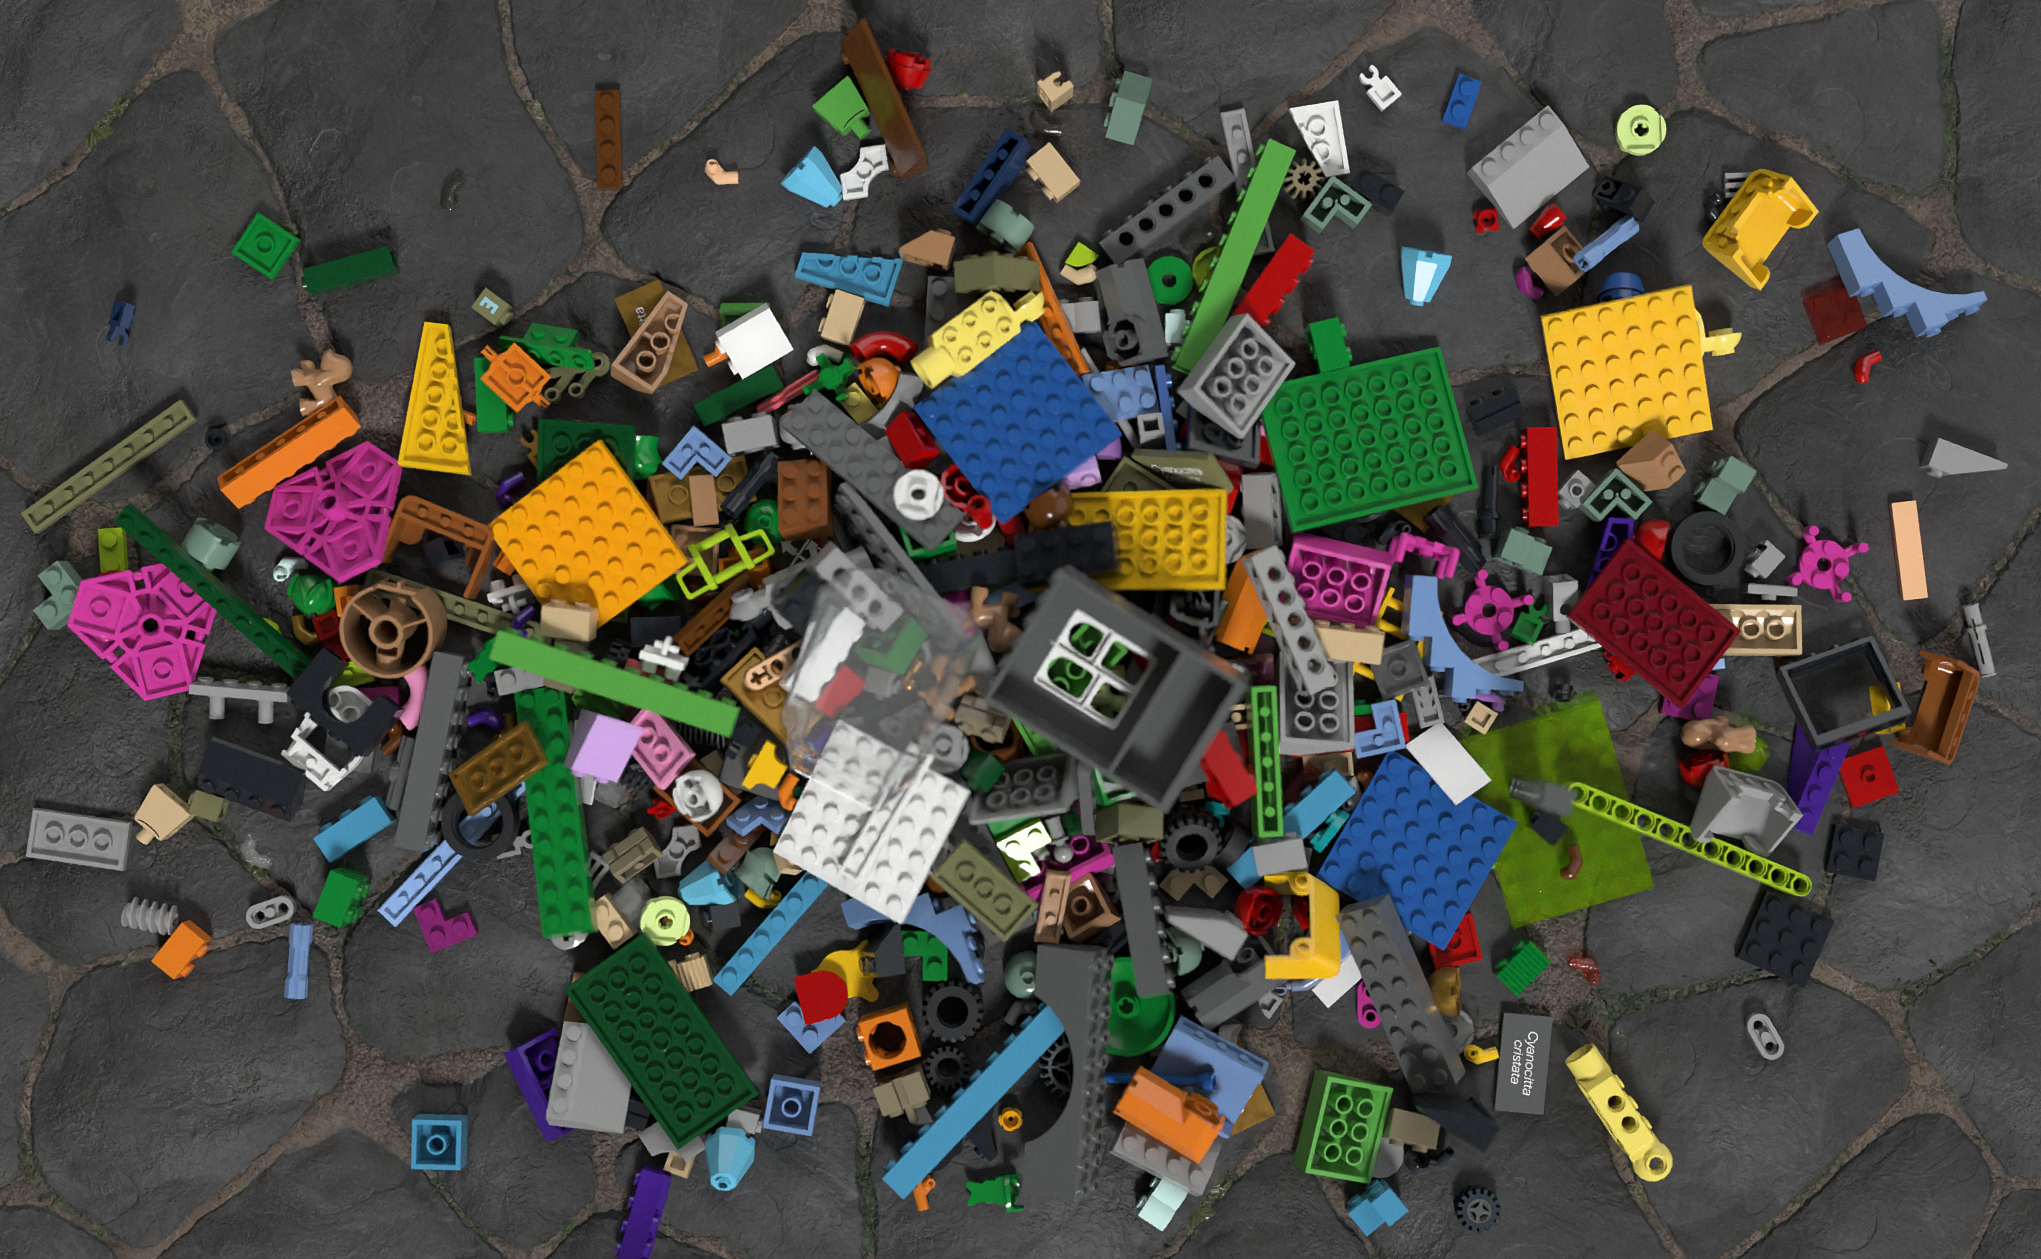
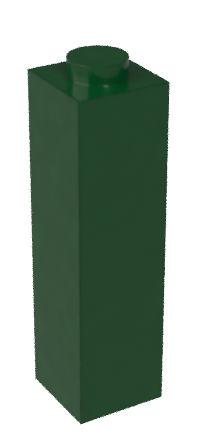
M385 246L302 269L304 276L301 277V281L305 291L318 296L399 274L400 271L394 249Z
M770 365L694 404L693 406L696 411L693 412V416L699 426L703 424L708 429L769 398L785 387L775 367Z

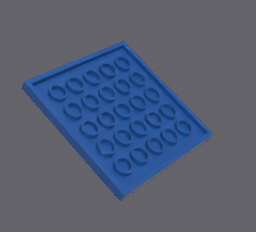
M1030 320L1020 327L1021 331L966 374L961 377L954 376L913 407L978 494L989 499L991 511L1002 525L1021 512L1024 507L1029 506L1032 500L1049 491L1122 436L1120 430L1038 324Z
M1389 751L1384 755L1315 876L1359 902L1389 894L1403 927L1440 949L1445 950L1518 822L1471 795L1455 805L1423 767L1395 751Z

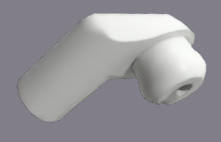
M823 344L808 351L807 363L811 366H817L818 362L815 358L822 353L828 359L840 363L844 352Z

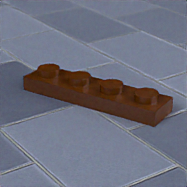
M619 90L595 91L597 189L623 190L621 92Z
M744 571L672 638L684 655L690 656L730 618V608L733 603L731 597L734 594L751 588L753 592L759 591L749 574Z

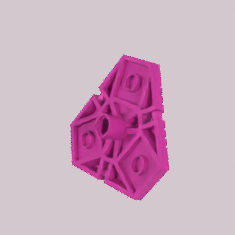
M368 441L326 461L327 467L322 470L316 466L275 486L264 527L270 534L300 555L304 554L307 560L340 583L382 563L386 546L385 541L387 540V533L391 523L389 514L394 509V501L398 491L397 487L403 469L402 466L398 465L397 460Z
M162 563L143 566L141 570L133 572L129 569L81 580L67 626L102 660L106 658L111 663L110 667L139 696L147 701L189 690V684L195 680L206 645L203 643L205 634L209 635L216 610ZM144 579L145 587L135 589L134 581ZM148 618H153L158 622L157 628L153 631H147L143 628V623ZM188 629L196 631L194 639L185 637ZM118 646L125 651L119 657L113 652Z

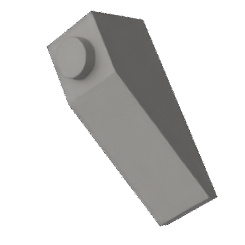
M1941 438L1929 441L1920 465L1921 468L1927 470L1928 475L1937 478L1945 475L2006 469L2008 466L2007 463Z

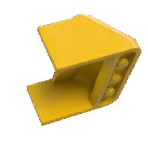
M1284 871L1264 875V886L1277 891L1280 895L1310 896V938L1296 939L1291 944L1290 956H1265L1266 979H1331L1336 977L1341 969L1340 925L1336 919V915L1339 913V894L1337 890L1307 872Z

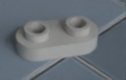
M282 895L253 905L246 913L247 923L252 928L261 929L290 919L296 912V903L291 897ZM282 903H285L288 907L286 912L281 909ZM259 911L265 915L263 920L258 918Z
M1759 1012L1750 1014L1745 1020V1029L1761 1056L1769 1060L1779 1058L1784 1051V1044L1771 1020ZM1759 1020L1760 1026L1759 1028L1755 1029L1753 1027V1024L1755 1021ZM1772 1042V1048L1766 1050V1044Z

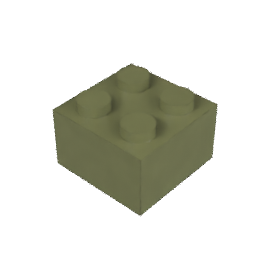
M1119 801L1117 805L1105 806L1104 810L1096 812V842L1121 845L1142 842L1145 845L1163 839V811L1154 808L1151 804L1143 803L1139 804V806H1134L1130 801Z

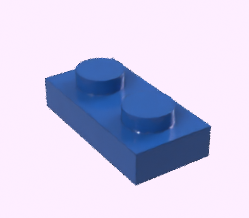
M1459 74L1441 122L1464 130L1482 82Z

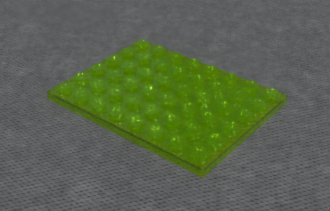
M1600 699L1490 730L1485 735L1480 733L1457 740L1491 779L1489 783L1473 793V797L1518 822L1494 863L1496 867L1495 872L1513 929L1655 888L1638 832L1572 805L1570 816L1560 814L1562 817L1559 819L1569 828L1557 843L1551 846L1526 827V824L1529 822L1527 818L1530 813L1536 808L1539 810V808L1509 798L1508 784L1510 779L1515 778V774L1560 787L1570 781L1583 783L1630 803ZM1574 786L1571 790L1576 791V795H1575V798H1576V797L1578 796V790H1577V788ZM1598 796L1594 797L1592 802L1595 809L1600 805V798ZM1618 805L1615 809V815L1617 818H1619L1623 812L1622 807L1620 805ZM1579 844L1583 866L1577 878L1563 880L1560 876V869L1565 866L1567 867L1570 861L1566 847Z

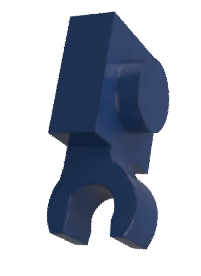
M115 300L109 324L112 325L106 337L107 341L114 343L115 337L119 335V345L126 346L128 344L129 337L125 332V328L129 329L130 324L134 320L135 305Z

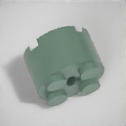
M996 199L975 228L983 235L991 236L988 241L1000 249L1003 245V249L1015 257L1035 227L1023 215H1018L1012 211L1014 208Z
M199 517L181 543V547L192 557L201 561L200 564L208 571H213L214 568L226 569L240 547L241 542H236L238 537L218 523L211 526L207 524L209 519Z

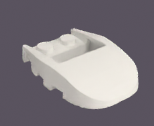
M338 686L330 690V708L338 719L346 723L360 718L373 703L361 691L350 686ZM306 712L304 715L305 719L291 736L294 739L288 750H283L281 755L294 766L306 770V776L322 790L329 791L354 770L364 757L352 756L342 769H339L305 740L317 726V724L309 719L310 714Z

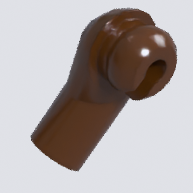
M399 721L388 732L389 739L379 748L387 757L401 744L404 728Z
M1579 844L1566 847L1570 861L1567 867L1565 866L1560 869V876L1563 880L1577 878L1583 866Z

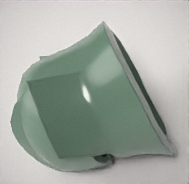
M766 847L756 848L751 851L747 850L745 859L738 867L733 869V872L759 896L769 900L773 881L777 882L781 875L775 862L773 850Z

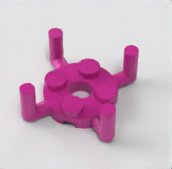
M1817 526L1804 527L1801 533L1807 545L1800 552L1799 561H1797V572L1787 576L1785 584L1789 586L1800 585L1803 581L1814 588L1829 589L1836 602H1849L1852 599L1851 594L1842 592L1838 584L1849 573L1848 557L1856 553L1867 552L1869 549L1868 544L1855 543L1843 549L1834 541H1816L1815 535L1819 533ZM1820 558H1825L1828 561V568L1824 572L1820 571L1817 567V561Z
M1405 532L1391 538L1387 551L1392 553V564L1395 561L1402 563L1405 551L1412 552L1413 555L1427 558V556L1432 557V559L1438 561L1434 577L1444 579V576L1453 578L1460 555L1458 548L1437 542L1433 543L1427 541V539Z
M1478 570L1473 574L1477 589L1468 596L1463 607V613L1449 617L1448 622L1450 625H1460L1466 622L1476 632L1491 635L1496 650L1505 651L1508 649V643L1502 641L1500 632L1512 623L1514 608L1531 605L1534 599L1531 595H1523L1511 599L1503 589L1487 586L1485 582L1488 576L1487 571ZM1487 603L1492 604L1495 608V613L1490 618L1485 617L1482 613V608Z

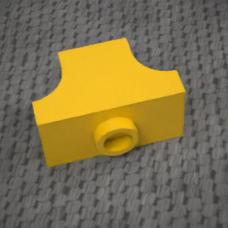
M768 740L759 755L754 753L747 765L751 769L742 783L743 786L752 789L754 785L763 783L774 789L778 785L788 765L778 759L776 755L777 744Z

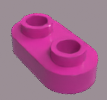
M1361 980L1356 988V1017L1363 1027L1374 1028L1380 1024L1381 1020L1371 997L1366 995L1367 988L1364 981ZM1368 1012L1374 1013V1018L1372 1020L1366 1019V1014Z

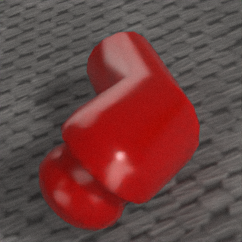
M1513 445L1508 446L1499 462L1502 476L1508 482H1515L1520 478V471H1517L1514 460L1520 450Z

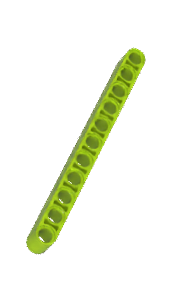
M1570 781L1561 786L1570 790L1574 786L1577 788L1578 796L1574 799L1573 806L1787 894L1805 896L1811 890V880L1802 873L1714 837L1709 842L1711 844V851L1706 854L1704 847L1707 842L1701 843L1696 841L1691 836L1690 827L1583 783ZM1598 796L1600 798V805L1595 809L1592 802L1594 797ZM1618 805L1623 810L1619 818L1615 815V809ZM1642 814L1645 822L1639 827L1637 819ZM1662 824H1665L1667 832L1662 836L1660 834V827ZM1685 833L1689 835V841L1686 845L1682 842V836ZM1731 851L1733 853V860L1728 863L1726 857ZM1753 860L1755 862V869L1750 872L1749 864ZM1773 870H1776L1777 878L1772 881L1771 873ZM1796 879H1798L1799 887L1795 890L1793 887V883Z

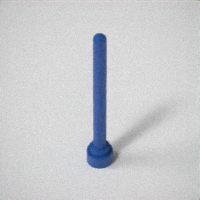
M1204 1072L1199 1074V1077L1157 1075L1173 1086H1193L1203 1089V1092H1215L1217 1080L1215 1072ZM1105 1073V1079L1107 1083L1128 1084L1134 1074Z

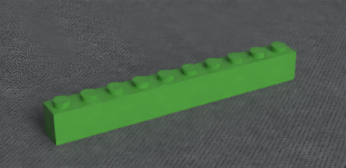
M1268 139L1264 145L1260 143L1254 156L1257 158L1255 167L1251 166L1245 177V180L1248 181L1245 189L1242 188L1237 196L1238 208L1236 212H1231L1227 220V225L1230 227L1227 234L1223 233L1217 247L1221 249L1217 257L1213 256L1208 266L1211 273L1209 278H1204L1199 288V292L1202 293L1199 302L1194 301L1189 314L1192 315V319L1189 324L1186 323L1181 331L1180 337L1183 340L1180 347L1176 346L1172 353L1171 360L1174 362L1171 368L1189 375L1222 330L1296 150L1272 139Z
M507 627L506 631H498L489 658L491 660L727 737H732L741 710L740 707L736 706V701L724 697H722L721 701L712 699V693L699 689L697 693L688 691V685L674 682V685L664 683L665 678L650 674L649 678L640 675L641 670L627 666L626 670L617 668V662L603 658L602 662L592 659L593 654L579 650L578 654L568 652L570 648L568 646L555 643L553 647L545 644L546 639L531 635L529 639L521 636L522 631Z

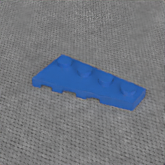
M1158 365L1154 368L1157 401L1161 409L1160 412H1162L1165 430V448L1163 450L1181 451L1180 442L1175 440V434L1178 433L1177 419H1172L1171 413L1172 410H1175L1174 397L1169 396L1168 387H1172L1170 372H1165V365Z

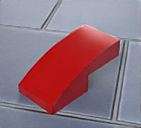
M334 609L313 618L312 621L319 640L324 643L325 648L333 649L346 661L351 660L341 642V619L338 617L337 611Z

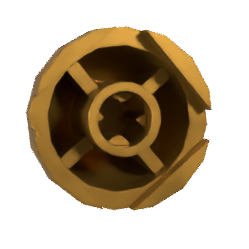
M1454 967L1440 968L1431 974L1428 981L1433 1000L1441 1015L1460 1016L1462 996H1460V988H1462L1460 969Z

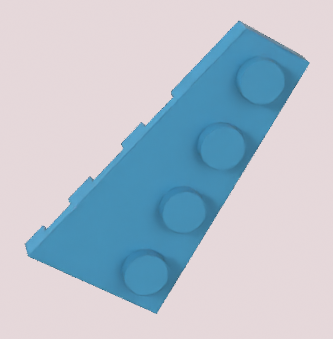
M802 252L795 278L829 289H838L889 307L903 265V259L859 258L858 256L849 255L848 257L835 256L834 254Z

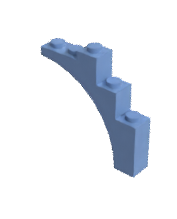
M1860 229L1839 234L1827 244L1849 297L1859 294L1860 297H1865L1873 294L1882 317L1892 314L1893 317H1898L1906 314L1915 337L1925 334L1926 337L1934 336L1941 332V327L1950 320L1957 318L1958 314H1973L1979 311V306L1987 301L1984 291L1971 294H1944L1929 291L1908 282L1894 273L1877 257L1867 244Z
M1405 574L1401 634L1409 635V640L1424 641L1422 663L1423 665L1430 666V671L1445 672V696L1452 697V702L1466 703L1467 698L1475 699L1476 693L1491 694V690H1499V694L1514 695V691H1523L1524 681L1492 674L1472 662L1459 649L1450 636L1441 616L1437 595V577Z
M928 892L916 897L902 924H910L935 935L954 954L969 982L977 984L984 981L982 975L985 972L981 960L977 959L974 951L977 949L973 937L969 936V934L978 931L975 925L978 922L976 917L962 904L941 913L943 906L940 899ZM856 898L840 903L847 925L857 930L873 924L898 923Z

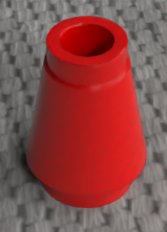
M1553 203L1550 207L1546 206L1529 230L1539 240L1563 224L1562 221L1567 217Z
M982 495L971 497L967 503V513L981 529L990 528L993 521L989 499Z

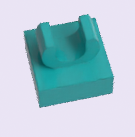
M1206 801L1204 811H1209L1212 818L1218 820V829H1221L1224 825V820L1230 814L1231 808L1226 809L1224 804Z

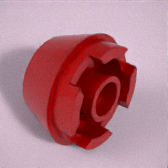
M889 49L887 58H884L893 83L902 90L910 91L911 88L921 89L932 72V59H925L924 55L909 51L898 54L896 49Z

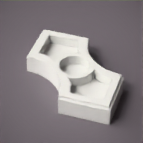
M885 144L861 147L860 158L856 166L849 172L840 175L844 201L868 197V188L872 179L880 172L889 170Z

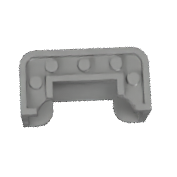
M1713 766L1707 774L1690 824L1691 836L1701 843L1710 842L1713 839L1712 833L1741 839L1746 851L1768 857L1803 814L1786 790L1777 782L1725 767Z

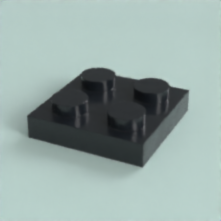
M1833 824L1824 872L1876 881L1885 833Z

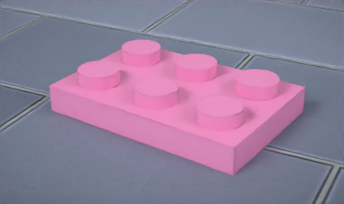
M642 709L630 722V724L643 728L632 755L657 787L665 790L696 754L666 716Z

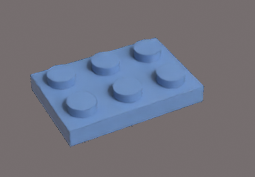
M1148 365L1087 374L1079 377L1113 422L1137 418V415L1160 412Z

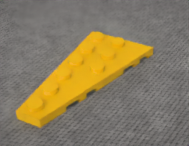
M424 322L398 465L416 469L471 475L451 327L447 324Z

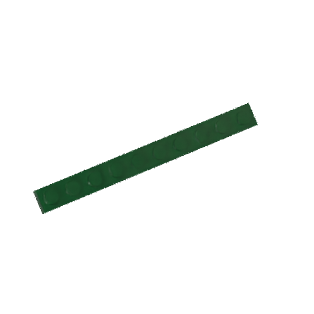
M131 502L115 518L114 522L295 680L299 678L312 662Z

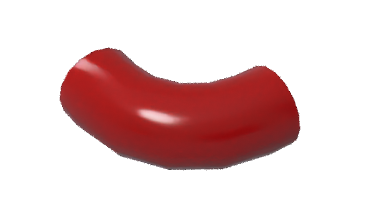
M883 330L867 333L856 339L849 345V350L860 363L879 355H888L896 358L902 364H906L915 356L918 344L900 333Z

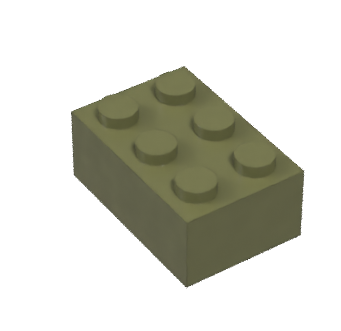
M998 252L983 253L984 257L979 258L978 255L964 256L963 261L954 262L956 292L984 295L993 291L1000 294L1001 297L1027 294L1030 291L1040 292L1039 262L1029 261L1027 256L1014 257L1013 254L999 255Z

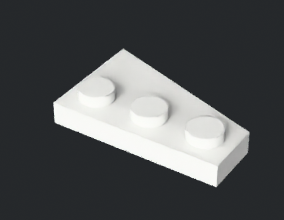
M1338 100L1289 108V112L1318 167L1322 169L1323 177L1326 179L1331 178L1332 175L1335 177L1349 175L1350 170Z

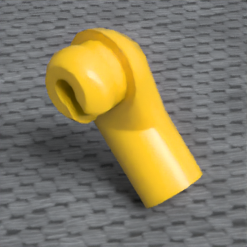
M1468 1045L1464 1049V1056L1475 1064L1499 1058L1495 1046L1483 1050L1476 1045Z

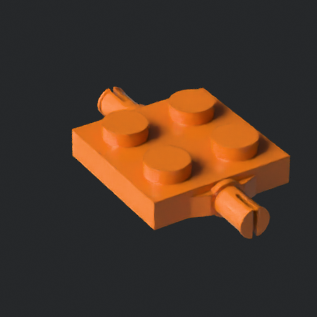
M514 343L506 352L500 355L495 353L489 345L480 352L492 362L489 370L480 380L516 413L525 404L532 401L540 406L543 411L551 404L540 394L543 385L551 376L517 344Z

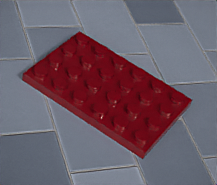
M1625 539L1566 616V618L1679 709L1686 705L1741 632L1739 628L1630 539Z

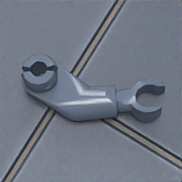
M1291 979V981H1287L1276 988L1274 992L1277 995H1284L1287 990H1291V992L1308 991L1324 979Z

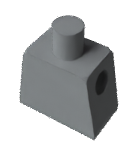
M1567 574L1542 576L1544 599L1547 605L1546 616L1555 621L1556 633L1571 632L1570 620L1566 616L1578 601V581Z

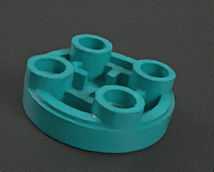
M1336 809L1325 822L1328 828L1324 829L1322 827L1311 840L1316 851L1319 853L1323 851L1350 816L1348 812Z

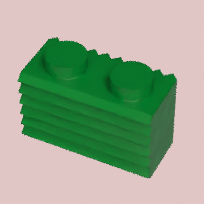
M1527 938L1524 941L1521 939L1516 942L1511 948L1513 953L1507 959L1505 957L1501 958L1494 966L1496 970L1493 974L1516 996H1519L1552 962Z

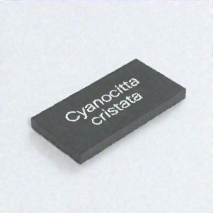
M1502 1011L1494 1110L1544 1114L1552 1016Z

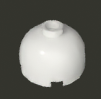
M693 770L676 779L675 782L677 783L676 788L673 789L675 804L683 815L687 813L693 817L690 820L703 821L718 811L723 801V791L718 779L713 774L703 770Z

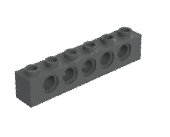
M1219 155L1214 159L1211 156L1206 158L1199 164L1200 169L1195 173L1187 172L1179 179L1181 183L1176 187L1168 186L1159 194L1161 198L1154 203L1152 200H1149L1139 208L1141 210L1139 214L1135 217L1132 214L1127 216L1120 222V228L1116 231L1110 229L1100 237L1102 241L1099 242V248L1112 265L1124 264V261L1133 258L1234 184L1236 178ZM1206 176L1211 180L1212 184L1209 187H1202L1198 179ZM1181 191H1188L1192 199L1189 202H1183L1179 199L1178 194ZM1163 205L1169 206L1172 214L1167 217L1162 216L1159 213V207ZM1149 220L1152 223V229L1149 231L1141 230L1139 222ZM1123 234H1128L1132 237L1133 242L1128 246H1124L1120 243L1119 237Z
M1515 774V778L1510 779L1507 789L1510 793L1509 798L1566 816H1570L1576 795L1574 790Z

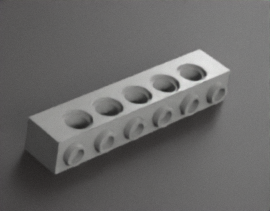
M1275 545L1243 558L1242 562L1300 695H1312L1336 683L1333 677L1334 670L1326 661L1324 647L1316 638L1314 624L1306 615L1304 601L1296 592L1294 578L1286 569L1284 564L1285 558L1281 550ZM1269 568L1272 569L1274 573L1273 580H1271L1268 576ZM1279 591L1282 592L1284 596L1283 603H1281L1278 599ZM1289 614H1291L1294 619V623L1292 626L1288 622ZM1299 637H1301L1304 642L1302 649L1298 645ZM1309 660L1313 662L1312 671H1310L1308 668Z

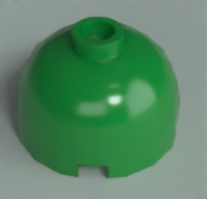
M762 499L753 503L746 510L743 518L745 534L762 529L773 547L780 543L783 537L778 530V501ZM760 535L749 539L755 545L768 548L763 537Z

